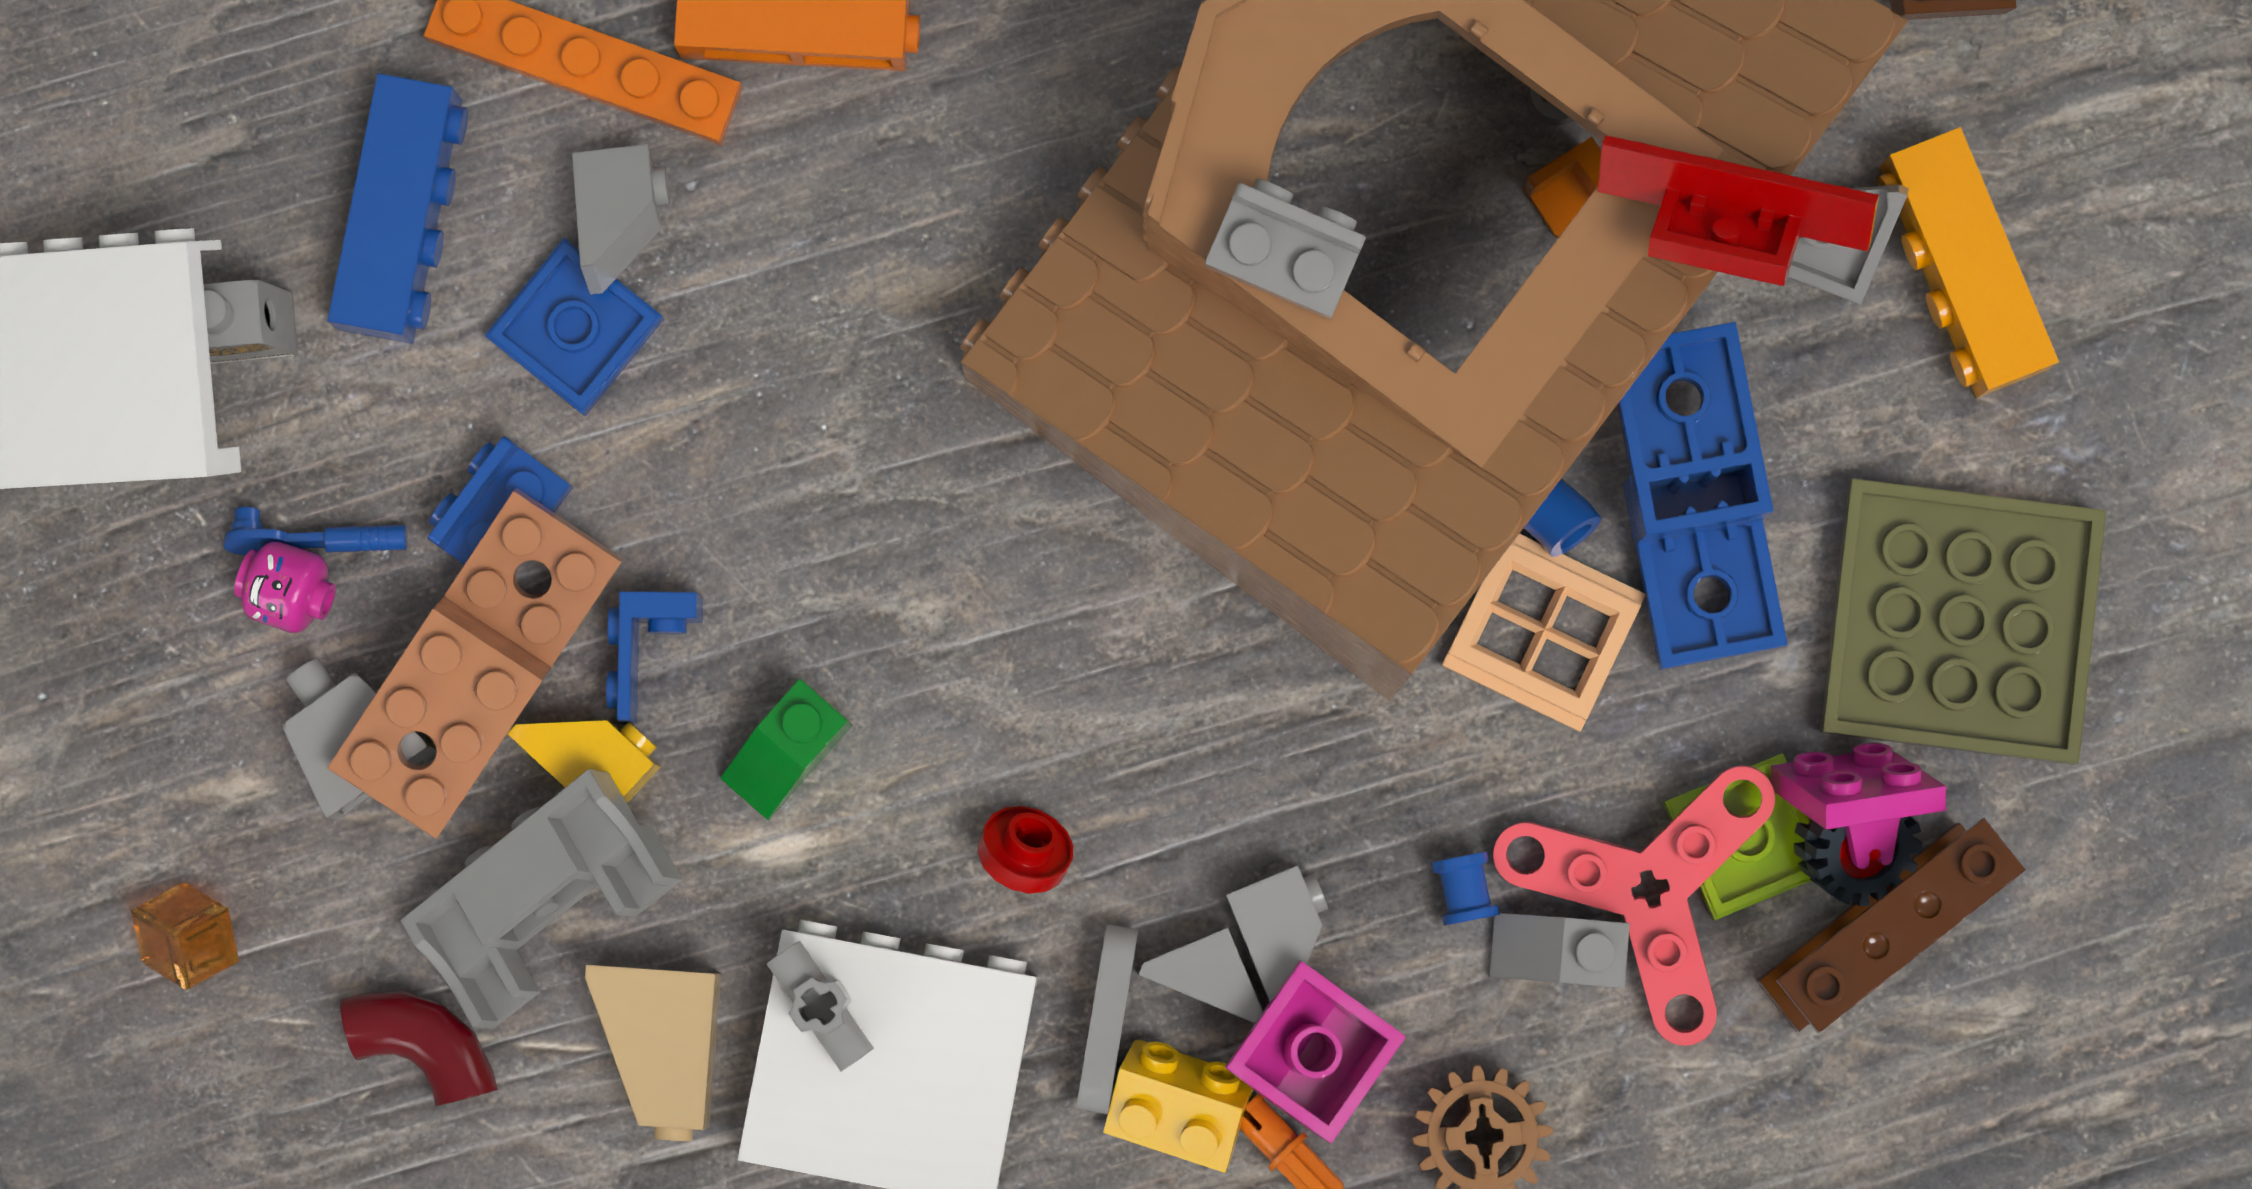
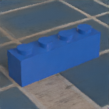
M377 73L327 320L339 331L413 344L416 329L424 330L427 325L431 309V293L424 291L428 268H437L441 259L444 241L443 231L436 229L441 205L449 206L451 204L456 183V171L449 168L453 144L461 145L463 143L468 123V108L461 106L462 99L451 86Z

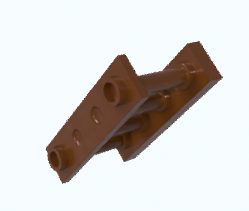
M1985 818L1980 819L1968 830H1965L1961 823H1955L1923 848L1922 853H1917L1911 858L1918 863L1916 870L1911 873L1904 869L1899 875L1903 881L1895 887L1888 885L1886 887L1888 893L1877 901L1870 896V906L1852 904L1756 980L1796 1032H1800L1809 1024L1817 1033L1822 1032L2026 870Z

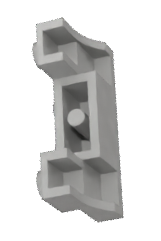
M588 769L542 807H536L521 814L513 821L510 833L495 845L485 846L471 854L464 863L465 869L401 919L414 946L432 963L446 981L472 1027L495 1029L540 993L517 949L598 885L615 915L637 917L683 880L653 827L638 824L609 772Z

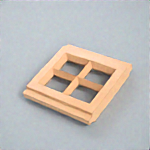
M1519 534L1479 586L1444 659L1442 667L1580 733L1637 616L1645 594L1563 554L1551 557L1542 544ZM1512 570L1556 590L1541 622L1498 602ZM1567 596L1610 616L1596 648L1553 628V624ZM1492 613L1535 633L1521 664L1477 644ZM1546 639L1590 659L1575 691L1532 671Z

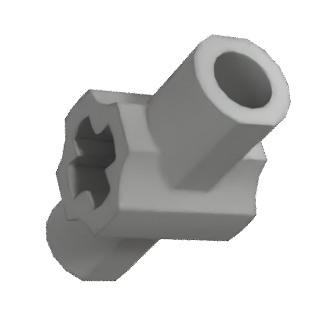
M801 941L793 944L767 963L769 969L794 1003L789 1015L801 1032L810 1030L814 1032L840 1072L875 1049L847 1009L852 999L840 981L828 982ZM813 989L820 995L832 992L837 1000V1005L830 1008L835 1017L828 1024L821 1017L809 1020L804 1012V1008L811 1005L806 996Z

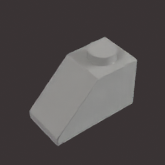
M648 144L572 153L580 267L590 295L603 293L661 230L659 205L670 204L669 182L666 167L654 166Z
M1298 866L1225 896L1269 1003L1299 960L1307 964L1323 926L1318 913L1328 909L1314 873L1302 877Z
M1500 913V915L1494 916L1489 977L1625 988L1630 923Z

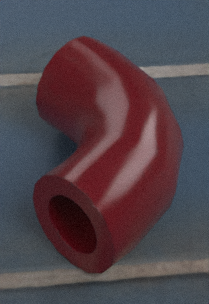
M406 991L360 993L340 1000L343 1029L353 1057L359 1061L374 1056L396 1055L412 1061L424 1072L431 1087L436 1107L498 1090L493 1069L475 1032L445 1005Z

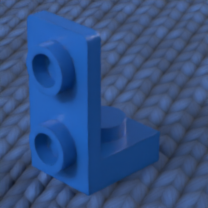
M620 592L619 607L609 608L608 642L609 645H618V671H608L606 701L608 709H617L618 721L637 724L639 623H648V633L686 634L687 623H703V597L697 592Z

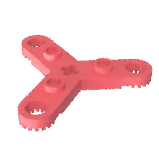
M1748 765L1729 767L1721 772L1641 851L1535 822L1521 821L1507 827L1498 837L1493 851L1494 864L1499 874L1507 882L1515 886L1624 915L1626 923H1630L1629 935L1656 1030L1664 1039L1673 1044L1693 1045L1704 1040L1713 1030L1717 1018V1007L1688 897L1768 820L1775 805L1774 788L1765 773L1755 767ZM1736 780H1748L1759 788L1762 799L1760 806L1754 813L1747 816L1734 815L1726 808L1723 794L1730 783ZM1521 836H1529L1538 840L1545 853L1542 865L1536 870L1529 872L1519 871L1517 868H1514L1509 862L1507 855L1509 844L1514 839ZM1652 870L1656 880L1667 879L1669 883V889L1661 892V903L1657 905H1649L1645 896L1635 897L1632 892V887H1636L1641 883V873L1644 871ZM1682 994L1691 995L1701 1003L1704 1014L1701 1022L1696 1027H1692L1689 1030H1681L1678 1027H1674L1668 1021L1665 1008L1668 1002L1675 996Z

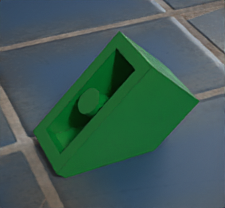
M799 678L755 728L720 779L769 821L853 725Z

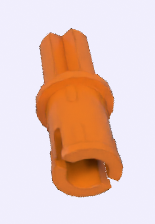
M1258 1094L1246 1105L1240 1130L1269 1159L1271 1163L1267 1168L1271 1172L1277 1168L1296 1189H1344L1343 1181L1304 1142L1308 1136L1304 1132L1298 1136L1268 1105L1264 1097Z

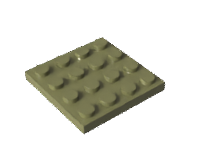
M1853 478L1849 480L1820 733L2068 765L2079 764L2106 510Z

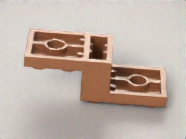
M516 488L443 598L431 610L327 769L437 839L624 558ZM530 560L543 563L551 573L552 582L550 588L541 594H529L522 590L516 576L520 564ZM411 732H422L430 736L436 745L437 753L435 759L425 765H416L408 761L402 752L401 742L403 737Z

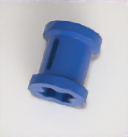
M1487 852L1431 863L1432 872L1440 874L1447 913L1442 916L1444 926L1500 915L1498 905L1492 904L1489 897L1483 866L1489 861Z

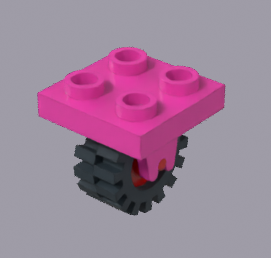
M1860 744L1853 748V753L1836 756L1822 752H1806L1796 755L1794 762L1771 765V783L1774 792L1811 818L1809 824L1797 822L1795 833L1805 840L1804 842L1794 843L1795 854L1803 859V861L1798 863L1801 870L1810 877L1811 881L1831 896L1848 905L1852 900L1858 906H1870V896L1878 901L1888 893L1886 890L1888 885L1895 887L1903 881L1899 875L1904 869L1913 873L1918 863L1912 860L1909 854L1922 853L1923 842L1913 836L1920 833L1921 829L1919 822L1911 816L1946 811V786L1921 770L1919 765L1909 762L1894 752L1892 747L1886 744Z

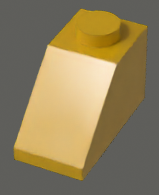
M607 720L516 724L507 733L565 788L588 769L609 772L626 803L661 768L650 757V754L657 748L656 745L630 722L621 730Z

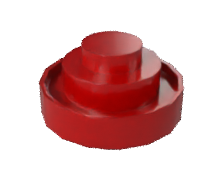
M1014 806L1005 807L991 815L978 839L977 854L983 868L996 882L1014 891L1033 894L1047 892L1061 883L1073 861L1074 846L1068 831L1055 818L1038 809Z

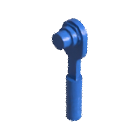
M240 507L235 509L234 523L231 524V530L224 536V549L233 554L247 555L250 550L259 551L266 543L277 541L300 549L325 548L326 553L407 550L406 525L325 527V532L286 533L275 529H263V525L260 523V510L253 507Z

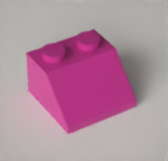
M1299 960L1230 1058L1225 1068L1313 1134L1332 1144L1406 1036L1303 961Z

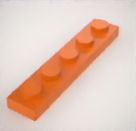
M437 0L423 35L428 42L720 146L743 89L741 82L510 0Z

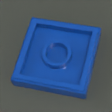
M564 238L484 336L583 416H586L664 321V317L617 279L603 293L590 295L580 267L579 249Z

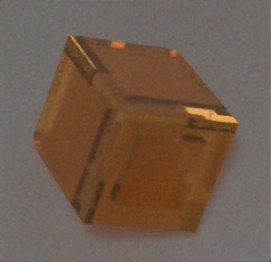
M186 883L179 884L131 909L143 963L185 990L239 962L228 908Z

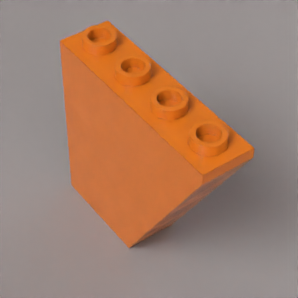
M677 0L674 46L681 59L906 71L907 53L919 52L920 15H910L911 0Z

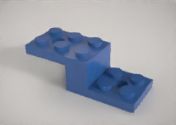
M1736 322L1672 333L1617 404L1631 474L1622 485L1659 670L1772 650L1788 645L1763 519L1773 513L1774 510ZM1677 381H1686L1698 389L1701 396V404L1696 413L1689 416H1681L1674 413L1668 407L1666 391L1670 384ZM1711 577L1718 579L1727 588L1728 602L1721 612L1708 613L1697 606L1694 599V588L1703 578Z

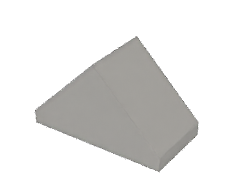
M1228 928L1144 962L1139 972V975L1253 1023H1256L1263 1013Z

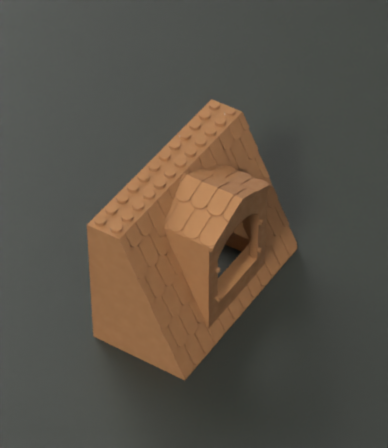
M1206 0L1200 4L1182 66L1177 65L1156 92L1155 96L1160 100L1155 107L1154 113L1147 121L1140 115L1133 120L1116 145L1120 152L1109 171L1099 166L1091 174L1077 195L1082 200L1078 207L1079 210L1069 222L1063 217H1059L1039 243L1038 248L1043 252L1038 263L1030 273L1021 267L1013 275L999 296L1004 302L1001 306L1002 309L994 320L989 323L984 318L980 319L962 342L960 349L965 353L963 354L961 365L965 378L973 386L1390 701L1425 659L1718 272L1648 256L1650 235L1660 206L1598 192L1597 187L1457 372L1454 373L1428 354L1424 348L1416 342H1412L1345 290L1342 292L1331 320H1328L1204 267L1238 183L1253 187L1256 179L1268 181L1270 164L1278 138L1290 113L1304 92L1324 70L1362 42L1385 31L1410 23L1439 19L1602 142L1605 135L1792 175L1908 23L1907 19L1893 13L1888 7L1875 0Z

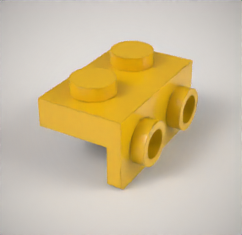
M1134 1040L1119 1068L1103 1133L1226 1173L1233 1156L1244 1111L1253 1089L1225 1068L1227 1063L1207 1062L1179 1053L1171 1045L1162 1042Z

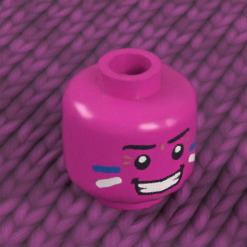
M272 541L266 543L259 551L250 550L247 553L236 577L234 594L242 600V608L248 618L289 633H299L304 631L313 622L314 618L320 620L326 618L335 598L336 585L328 582V566L323 557L283 542Z

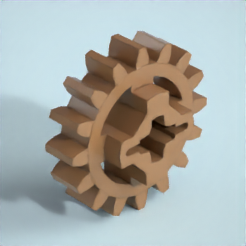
M1472 1065L1470 1081L1463 1082L1454 1071H1450L1446 1074L1447 1083L1450 1087L1447 1092L1442 1093L1432 1087L1426 1090L1428 1097L1435 1105L1431 1111L1415 1110L1414 1117L1427 1124L1426 1133L1412 1136L1411 1142L1417 1146L1428 1147L1429 1154L1423 1157L1417 1164L1422 1171L1435 1167L1438 1168L1440 1174L1433 1185L1436 1189H1445L1452 1182L1458 1185L1457 1189H1517L1514 1182L1520 1177L1532 1184L1539 1180L1535 1172L1530 1168L1533 1159L1538 1161L1550 1160L1551 1154L1537 1146L1538 1138H1544L1553 1134V1127L1537 1124L1535 1116L1541 1114L1547 1106L1542 1100L1530 1103L1525 1101L1524 1097L1531 1086L1529 1082L1522 1080L1511 1089L1506 1086L1508 1070L1499 1067L1490 1081L1485 1080L1481 1065ZM1491 1092L1507 1099L1516 1108L1522 1120L1506 1121L1496 1113L1493 1108ZM1466 1095V1111L1454 1125L1440 1126L1447 1109L1456 1100ZM1479 1105L1481 1115L1485 1117L1486 1125L1498 1129L1499 1132L1498 1139L1491 1140L1487 1144V1152L1484 1153L1485 1165H1483V1156L1479 1154L1478 1146L1465 1140L1466 1131L1476 1129L1477 1118H1480ZM1524 1144L1519 1158L1512 1167L1498 1175V1160L1510 1146ZM1459 1150L1471 1162L1473 1178L1464 1176L1454 1170L1446 1161L1442 1151Z

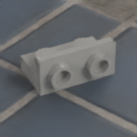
M1256 179L1253 187L1238 183L1204 267L1331 320L1366 240L1364 235L1354 231L1357 221L1341 212L1324 206H1319L1315 215L1291 205L1290 203L1294 196L1291 192L1261 179Z

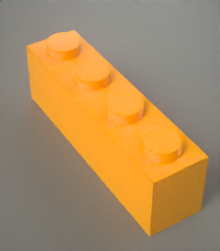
M1961 127L1889 155L1879 166L1883 175L1877 177L1878 186L1902 185L1909 188L1907 198L1899 214L1907 232L1901 236L1902 246L1914 270L1922 268L1931 289V292L1926 294V303L1936 326L1939 329L1946 327L1956 349L1950 353L1951 364L1960 384L1963 387L1971 385L1977 399L2045 372L2059 363Z

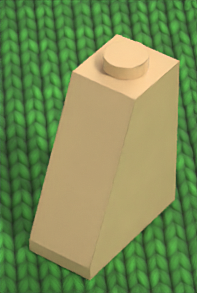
M586 965L585 979L638 1126L655 1127L654 1139L693 1141V1129L705 1130L710 1128L721 974Z

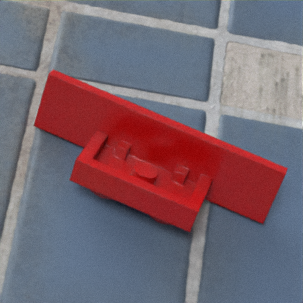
M1605 135L1602 143L1598 192L1660 206L1649 240L1648 256L1784 286L1799 237L1867 252L1869 250L1878 194Z

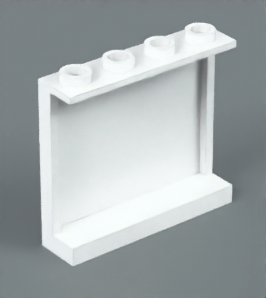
M194 228L154 231L156 244L139 245L138 233L99 235V248L83 249L82 237L43 240L44 253L28 254L27 242L0 243V489L195 478L241 472L239 446L218 448L201 264L200 251L222 250L221 240L195 241Z
M805 920L799 921L797 932L782 929L777 955L798 941H801L828 982L840 981L852 999L847 1009L875 1049L840 1072L812 1030L801 1032L789 1015L794 1003L773 974L738 1161L886 1189H998L1031 1007L1038 977L1025 975L1027 962L989 955L987 968L962 963L964 950L928 943L925 946L924 956L898 951L901 938L864 931L861 944L835 939L837 926ZM814 989L811 990L806 996L811 1005L804 1008L807 1018L811 1020L821 1017L827 1024L830 1023L835 1017L830 1008L837 1005L834 994L831 992L826 995H820Z

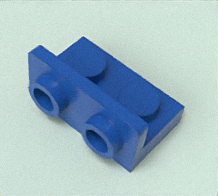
M503 436L496 446L488 442L476 454L467 470L473 477L457 497L450 493L435 509L429 520V524L434 529L427 539L465 565L516 488L555 513L574 487L530 456L514 442Z

